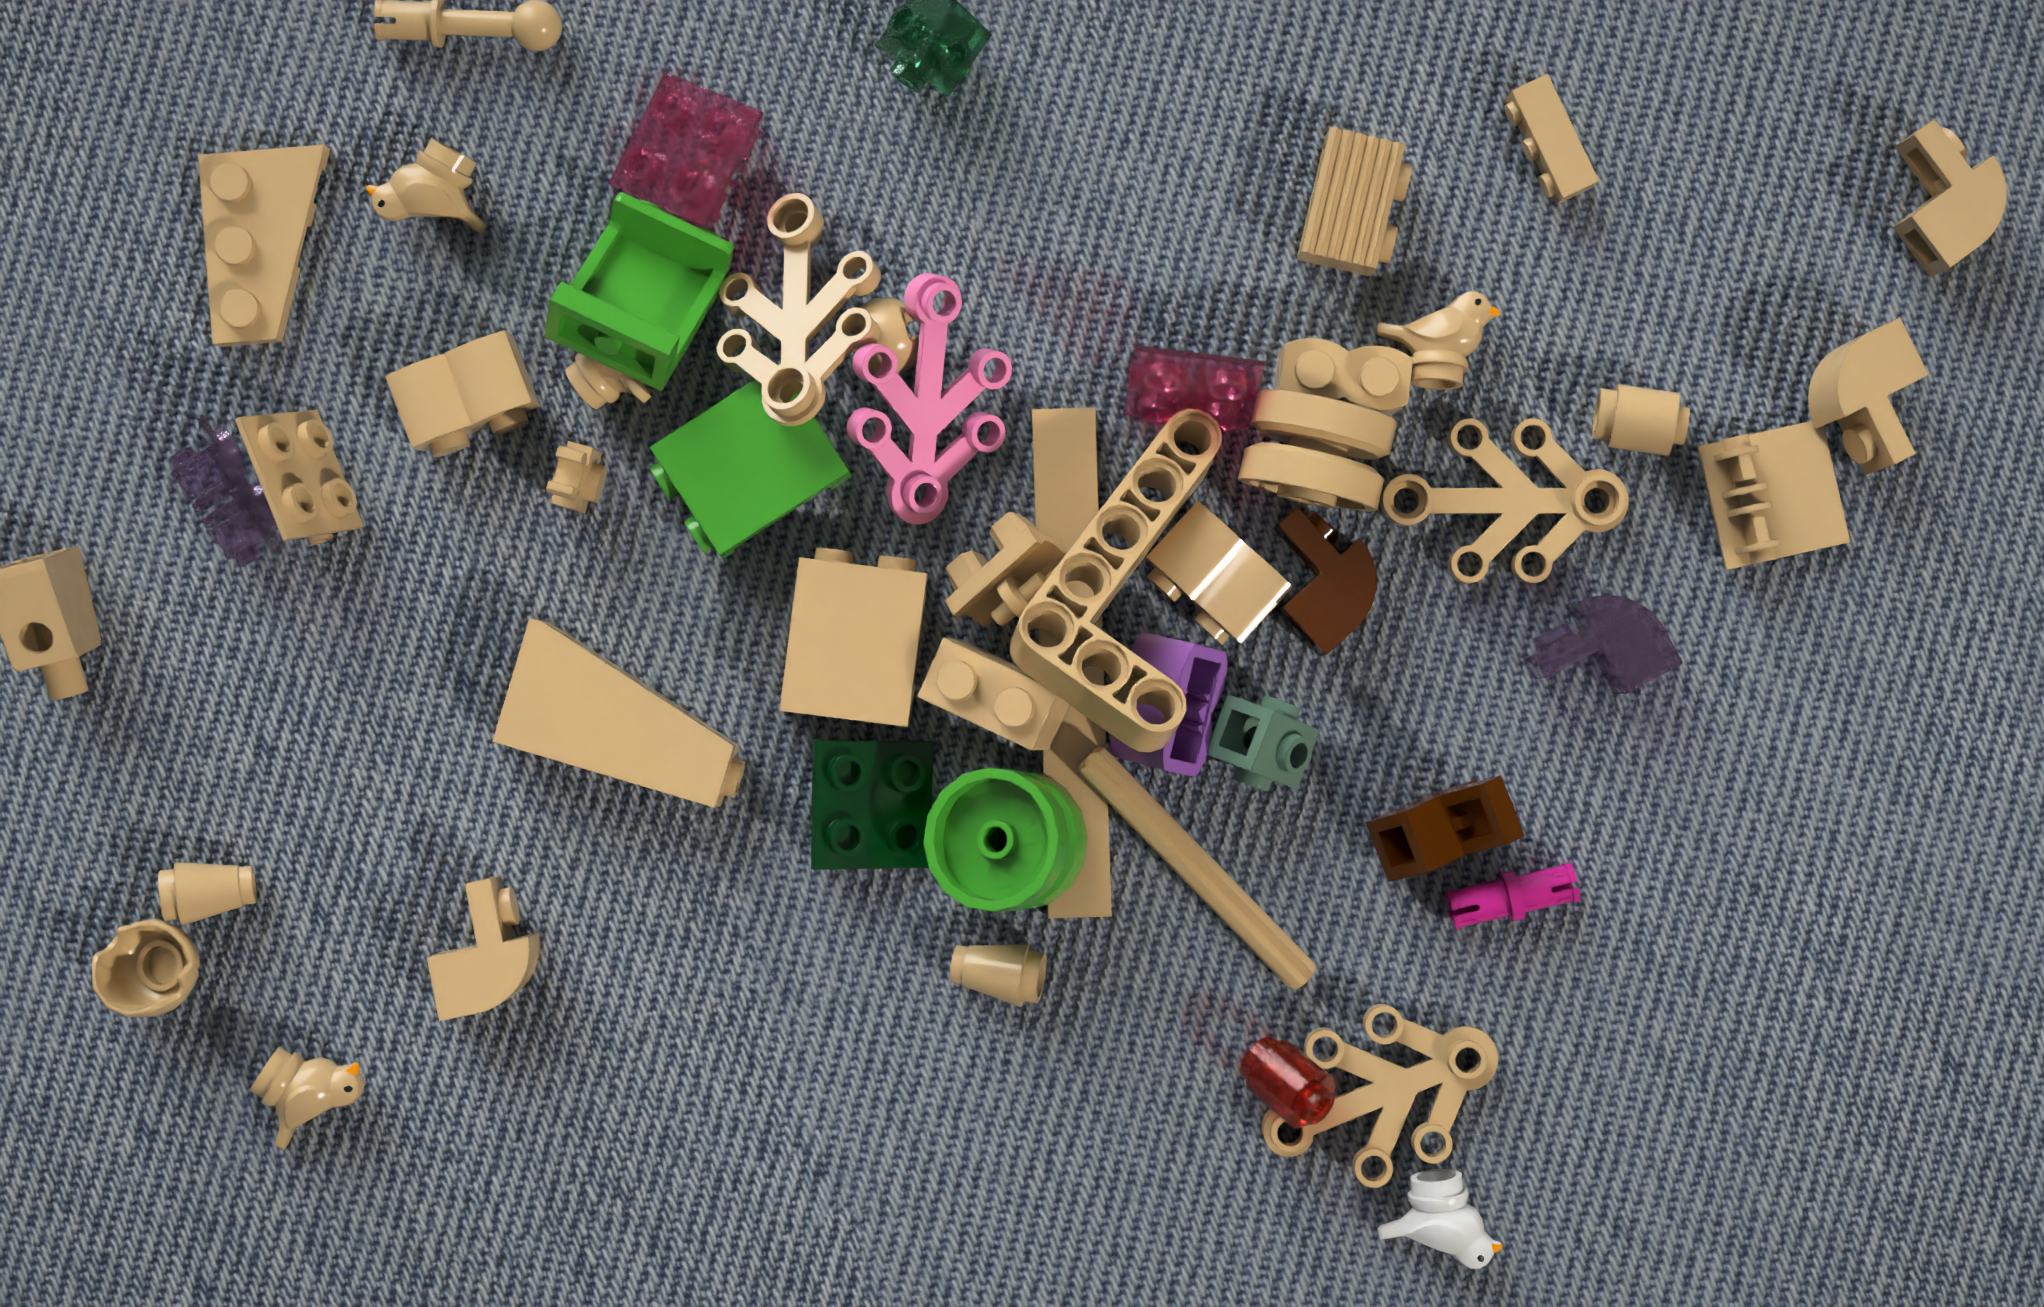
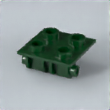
M813 740L812 870L929 868L923 841L927 815L932 808L933 741Z

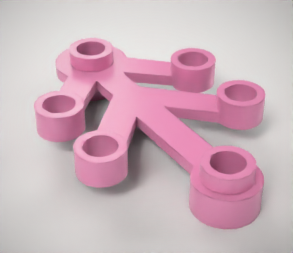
M923 273L916 276L908 284L904 294L906 312L914 321L920 323L914 393L896 372L898 361L895 353L890 348L876 343H867L858 348L853 357L855 374L861 380L869 382L874 386L910 432L908 458L890 438L892 431L891 422L883 412L869 407L859 408L851 414L847 422L849 438L855 444L865 447L888 475L886 495L891 510L898 518L911 524H924L935 519L946 505L948 481L979 451L993 452L1002 445L1006 432L1002 420L995 415L977 411L965 419L962 425V433L935 457L937 435L985 388L999 389L1009 381L1012 373L1011 361L1007 355L996 350L983 348L971 356L968 368L941 393L948 324L959 314L962 299L960 290L953 280L933 273ZM943 291L944 303L941 310L936 313L933 309V300L937 293ZM879 353L882 358L881 368L877 373L871 375L868 369L869 360L874 354ZM993 358L996 363V369L992 377L986 379L984 376V366ZM873 417L876 422L875 432L871 437L865 439L862 433L863 425L868 419ZM984 422H988L989 434L985 440L979 442L977 437L978 429ZM925 483L926 491L924 497L919 503H916L914 498L915 491L919 485Z

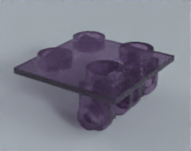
M199 416L198 423L205 449L196 454L192 447H186L175 453L169 459L174 467L170 474L177 481L189 501L202 495L192 504L195 512L206 510L231 495L233 500L211 512L203 519L202 523L206 528L222 523L210 530V532L224 552L223 554L226 559H235L239 567H243L261 556L262 553L257 545L264 541L268 543L274 553L280 550L277 536L278 527L259 480L250 485L244 477L248 474L242 463L245 457L225 426L214 431L205 416Z

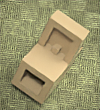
M1935 119L1895 146L1932 198L1892 228L1929 277L1951 268L1993 234L2002 219L2007 196L2005 177L1995 156L1993 155L1971 168L1965 160L1967 153L1961 140L1951 130L1941 128Z
M1900 317L1832 350L1818 364L1810 381L1808 406L1815 429L1837 420L1843 432L1842 440L1845 450L1852 460L1859 464L1864 475L1895 465L1916 454L1887 397L1929 375Z
M502 875L465 884L477 945L443 951L427 957L439 1021L481 1013L498 1006L517 994L529 981L536 968L540 951L539 932L514 937L512 926L519 925V907L513 888H504Z

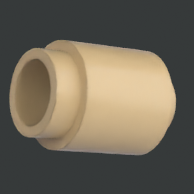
M1620 384L1616 385L1615 390L1600 388L1593 416L1592 439L1606 440V446L1610 448L1669 456L1673 444L1683 445L1685 442L1690 408L1679 406L1680 396L1676 392Z

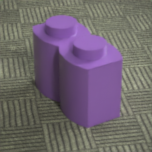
M1141 632L1131 651L1169 677L1182 689L1186 698V712L1171 740L1162 749L1153 752H1139L1128 747L1110 734L1111 755L1161 770L1196 777L1209 750L1212 733L1211 713L1217 706L1224 689L1227 675V654L1225 651L1199 644ZM1150 704L1136 706L1139 715L1146 722L1159 725L1165 723L1163 713L1157 707Z

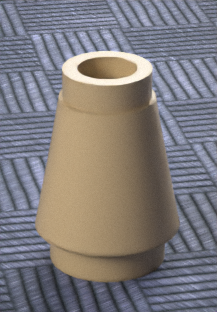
M175 862L174 869L160 870L158 873L159 899L164 921L180 920L183 926L244 907L247 904L257 903L256 881L252 865L240 867L239 865Z
M1032 944L969 945V947L956 945L950 966V982L962 984L963 987L1018 1007H1022L1024 1002L1038 1004L1045 981L1047 955L1043 952L1033 951Z

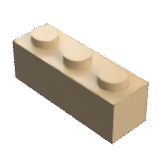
M1548 73L1512 90L1505 98L1507 102L1504 105L1505 113L1513 127L1518 125L1524 137V140L1521 141L1523 151L1530 162H1536L1541 176L1538 177L1539 183L1546 197H1552L1557 205L1596 185L1599 179Z

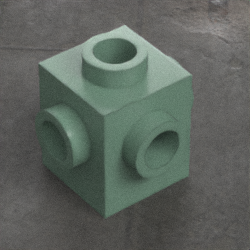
M1228 694L1212 733L1207 755L1236 766L1232 779L1269 792L1272 781L1297 790L1303 773L1310 763L1312 750L1320 730L1296 720L1300 708L1284 701L1264 695L1261 705H1257Z

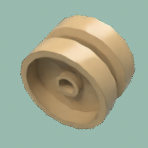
M1263 389L1258 391L1251 424L1263 435L1288 444L1260 442L1246 447L1238 480L1252 487L1275 493L1279 497L1308 505L1367 512L1377 511L1384 478L1373 467L1347 458L1378 459L1389 455L1397 426L1395 419L1378 411L1331 398L1285 390Z

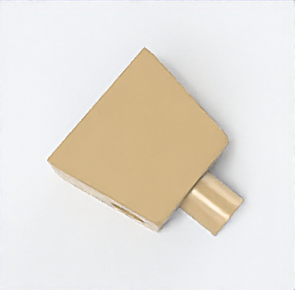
M79 545L18 559L0 566V635L9 661L16 672L40 667L50 701L89 691L79 656L101 645V637Z

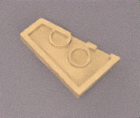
M325 144L198 155L213 345L228 347L283 341L301 269L298 263L307 227L312 225L317 205L314 203L321 171H325L330 153V148Z

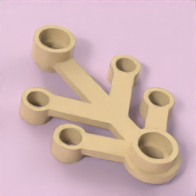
M791 193L779 198L772 205L767 216L769 230L784 247L783 308L780 309L762 294L760 287L746 273H734L728 276L719 288L720 300L733 315L738 317L748 316L781 343V364L777 365L763 355L759 344L744 329L729 330L719 339L717 344L718 357L731 371L736 373L746 372L762 386V404L765 412L773 421L783 426H798L812 419L819 412L825 400L826 390L824 381L851 351L856 352L858 348L867 343H877L880 337V327L870 313L863 308H851L845 311L837 320L836 332L809 358V342L852 295L864 296L875 290L881 279V271L867 253L863 251L851 252L841 259L837 267V273L810 301L811 251L822 237L824 219L810 198L804 194ZM866 267V271L861 277L851 280L853 274L858 269ZM748 289L743 298L734 301L738 292ZM865 324V328L860 334L850 336L856 326ZM746 344L744 351L740 355L732 357L737 347ZM800 392V394L794 400L790 401L791 397L794 394Z
M1466 418L1451 427L1447 438L1449 448L1459 457L1471 458L1500 488H1431L1423 478L1414 474H1403L1395 477L1384 486L1380 495V507L1384 516L1391 523L1404 527L1423 521L1429 514H1501L1471 545L1460 547L1450 555L1448 571L1454 580L1462 584H1471L1483 579L1488 572L1489 562L1537 514H1564L1537 545L1523 547L1512 557L1511 570L1515 578L1525 584H1535L1545 580L1550 575L1553 562L1584 531L1593 533L1605 532L1614 528L1623 520L1629 505L1628 492L1624 483L1619 477L1607 470H1583L1552 439L1551 429L1544 421L1530 418L1522 421L1513 429L1510 438L1512 448L1522 457H1536L1564 487L1538 488L1489 439L1488 430L1482 422L1477 419ZM1471 427L1478 433L1479 442L1475 449L1468 450L1460 446L1457 440L1460 428ZM1525 427H1534L1541 433L1542 443L1538 449H1528L1521 442V432ZM1408 490L1415 496L1416 506L1411 513H1402L1396 509L1394 496L1397 491ZM1589 490H1597L1605 498V506L1600 513L1590 512L1585 506L1584 498ZM1463 553H1471L1479 561L1478 572L1472 577L1463 575L1458 569V559ZM1527 553L1538 555L1542 561V570L1535 577L1528 576L1522 570L1521 561Z
M1376 1004L1370 1007L1363 1017L1364 1031L1374 1042L1385 1045L1397 1041L1431 1057L1404 1068L1343 1042L1338 1034L1331 1029H1315L1308 1034L1304 1042L1305 1055L1313 1065L1322 1069L1335 1066L1371 1081V1083L1305 1110L1297 1104L1289 1102L1279 1103L1271 1107L1262 1120L1261 1130L1263 1138L1268 1147L1276 1154L1284 1157L1298 1156L1310 1147L1315 1134L1381 1108L1366 1146L1355 1154L1352 1161V1169L1357 1179L1367 1187L1378 1188L1385 1185L1392 1177L1393 1164L1390 1156L1416 1094L1440 1084L1427 1122L1420 1124L1414 1130L1411 1137L1412 1148L1421 1160L1431 1164L1440 1163L1452 1151L1453 1144L1449 1132L1466 1091L1483 1087L1492 1079L1498 1065L1497 1049L1492 1039L1486 1033L1471 1026H1459L1452 1028L1442 1035L1402 1018L1400 1013L1390 1005ZM1379 1013H1390L1394 1018L1393 1030L1387 1035L1375 1034L1372 1029L1374 1017ZM1321 1037H1330L1336 1045L1334 1054L1324 1060L1316 1058L1312 1051L1314 1042ZM1464 1048H1473L1478 1057L1476 1065L1466 1071L1458 1069L1455 1062L1458 1052ZM1285 1121L1297 1122L1301 1127L1298 1139L1291 1143L1281 1141L1277 1135L1279 1126ZM1428 1132H1438L1442 1135L1443 1139L1440 1150L1432 1154L1423 1152L1420 1145L1422 1137ZM1378 1156L1383 1159L1384 1163L1381 1174L1373 1178L1364 1176L1361 1172L1363 1161L1367 1157Z

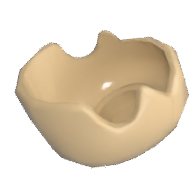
M149 919L119 927L111 943L104 950L95 953L91 962L92 989L107 1009L126 1017H157L174 1010L185 1001L199 977L198 968L200 960L196 945L181 927L160 919Z

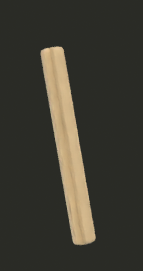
M1096 747L1081 760L1077 766L1080 775L1287 987L1297 990L1313 976L1317 969L1315 963L1106 748Z

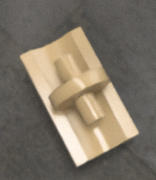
M1014 512L1006 513L991 526L990 535L1000 552L989 562H987L983 554L970 550L966 553H961L945 567L955 592L944 601L954 616L961 617L963 614H966L980 625L986 627L995 620L997 624L1004 627L1014 617L1020 618L1024 608L1047 580L1045 576L1067 554V550L1060 540L1041 533L1026 517Z

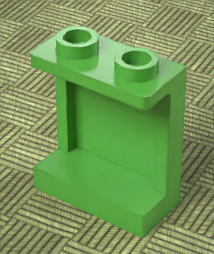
M620 192L612 203L610 221L572 283L569 285L561 281L549 299L545 337L662 392L719 296V288L728 277L734 246L707 228L696 227L662 211L651 202L638 200Z
M755 380L650 446V449L659 461L649 467L658 484L670 500L680 494L693 514L684 521L691 535L704 553L715 548L717 553L724 558L736 552L735 548L819 493L829 487L833 490L853 477L815 417L798 426H783L773 421L763 408L762 386ZM799 392L794 394L790 401L794 400L799 395Z

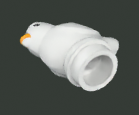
M1432 1169L1413 1174L1410 1177L1412 1190L1408 1192V1200L1412 1209L1402 1218L1378 1227L1380 1239L1401 1236L1409 1237L1426 1246L1451 1254L1460 1264L1470 1269H1480L1486 1266L1494 1254L1503 1248L1501 1242L1493 1240L1484 1231L1483 1219L1478 1210L1467 1203L1469 1193L1468 1188L1463 1185L1462 1173L1452 1169Z

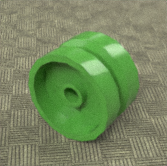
M987 767L962 774L940 792L927 815L923 843L929 870L946 894L968 908L1001 912L1008 910L1024 911L1048 905L1070 889L1084 865L1088 836L1082 810L1067 788L1045 774Z

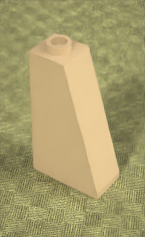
M529 618L492 742L714 808L722 806L724 796L735 798L746 763L736 759L739 744L559 627L546 621Z

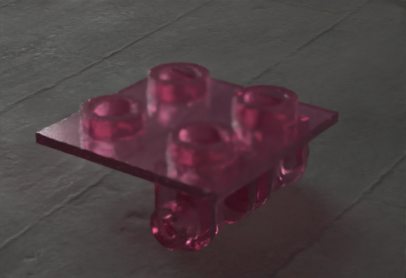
M664 72L608 184L684 218L685 222L696 227L708 229L711 222L718 224L720 220L718 214L728 196L725 193L726 188L735 190L737 182L731 179L734 172L743 173L746 168L740 160H746L755 140L761 139L763 135L759 126L763 120L762 116L764 113L756 108Z
M1134 345L1133 357L1130 359L1128 388L1123 415L1137 416L1149 423L1164 424L1179 411L1198 409L1210 414L1218 422L1221 431L1233 429L1249 430L1265 361Z

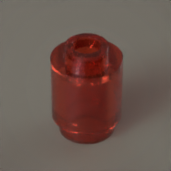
M1267 1036L1257 1041L1245 1054L1241 1062L1240 1074L1246 1080L1247 1089L1291 1127L1301 1128L1308 1124L1314 1125L1328 1115L1335 1100L1333 1094L1335 1090L1334 1078L1290 1041H1278L1273 1036Z

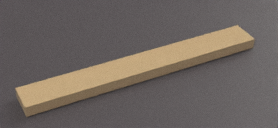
M1095 407L1032 409L1035 527L1041 533L1060 540L1067 552L1099 512ZM1054 569L1051 570L1045 577L1048 578L1050 574L1054 571ZM1081 581L1066 582L1067 588L1071 593L1080 598L1095 596L1093 590ZM1101 614L1094 625L1103 631ZM1039 629L1040 646L1053 647L1059 645L1056 637L1051 632ZM1094 666L1082 668L1084 676L1091 683L1104 686L1103 669ZM1069 705L1050 750H1042L1043 774L1067 788L1082 810L1088 840L1082 869L1070 889L1047 905L1048 919L1112 917L1108 802L1080 775L1077 769L1081 760L1096 747L1106 748V730L1071 705Z

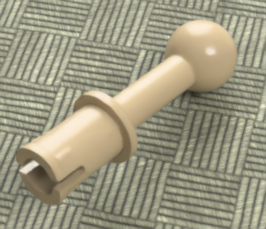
M376 0L374 5V17H393L396 19L395 23H374L376 39L381 41L386 39L432 41L434 47L442 48L446 35L515 38L525 49L544 51L551 48L558 41L562 32V21L559 13L551 4L542 0L526 1L519 5L514 12L446 9L444 0L422 2Z

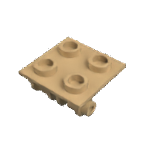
M318 410L243 416L235 419L283 541L306 537L309 546H314L334 537L332 533L364 527L356 508L355 493L344 478L333 450L331 433L322 422Z
M1809 421L1755 434L1739 435L1697 447L1725 570L1850 542L1824 426L1815 429L1813 422Z

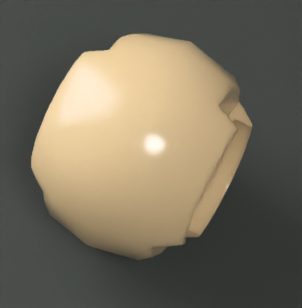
M894 297L872 299L861 305L859 308L867 310L880 327V337L876 344L886 346L895 353L898 361L896 372L901 375L915 367L917 364L919 338L918 335L911 337L907 333V323L913 320L906 312L904 302ZM865 324L856 326L852 330L853 335L860 334L865 328ZM879 353L874 354L868 363V369L872 375L877 373L882 365V358Z

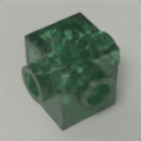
M906 0L903 6L898 8L889 19L887 29L877 41L875 47L893 62L889 73L904 86L916 93H920L924 87H927L949 97L957 84L967 76L972 63L992 34L957 0Z

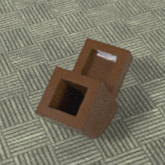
M1297 507L1273 529L1315 576L1278 610L1320 656L1331 652L1367 616L1376 593V569L1368 548L1360 538L1352 541L1343 551L1338 553L1332 546L1338 539V536L1327 522L1315 511L1312 510L1305 516Z
M1501 775L1479 782L1477 779L1455 785L1365 822L1388 882L1431 872L1464 855L1504 846L1525 836Z

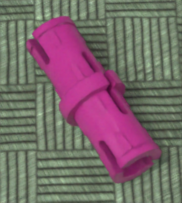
M1567 862L1561 866L1518 876L1511 870L1499 873V880L1457 890H1445L1446 905H1450L1452 909L1448 910L1454 930H1459L1465 926L1503 917H1509V920L1512 922L1525 919V912L1568 902H1580L1579 887H1573L1572 883L1578 881L1572 864Z

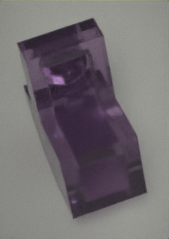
M1615 595L1594 596L1566 604L1577 628L1571 630L1568 622L1565 621L1540 633L1533 638L1537 649L1522 656L1533 678L1542 679L1592 654L1613 694H1627L1683 664L1659 619L1642 604L1629 598Z

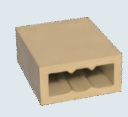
M816 548L814 559L799 557L779 711L910 727L929 575L916 572L917 560L900 557L879 556L878 567L852 564L854 552L837 549Z

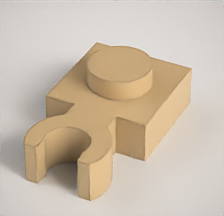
M568 441L566 447L560 445L557 448L555 455L558 457L557 469L553 480L548 481L546 491L549 494H553L552 504L585 514L588 502L597 503L602 494L607 466L599 464L602 456L601 452L592 447Z

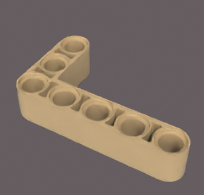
M1198 409L1179 411L1169 419L1024 608L1010 641L1012 659L1024 673L1125 745L1139 752H1153L1162 749L1171 740L1185 715L1186 698L1182 689L1173 680L1096 627L1094 623L1204 479L1222 443V432L1218 422L1210 414ZM1186 441L1191 443L1199 450L1200 454L1188 455L1182 452L1175 442ZM1152 487L1158 490L1166 501L1153 502L1146 499L1141 494L1139 488ZM1108 533L1118 534L1129 543L1130 548L1126 550L1115 549L1104 540L1103 535ZM1081 581L1093 590L1095 596L1080 598L1071 593L1067 588L1066 582ZM1045 629L1056 637L1059 645L1042 647L1030 638L1028 631ZM1094 666L1103 669L1110 676L1112 684L1099 686L1091 683L1084 676L1082 668ZM1150 704L1157 707L1163 713L1165 723L1159 725L1146 722L1139 715L1136 706Z

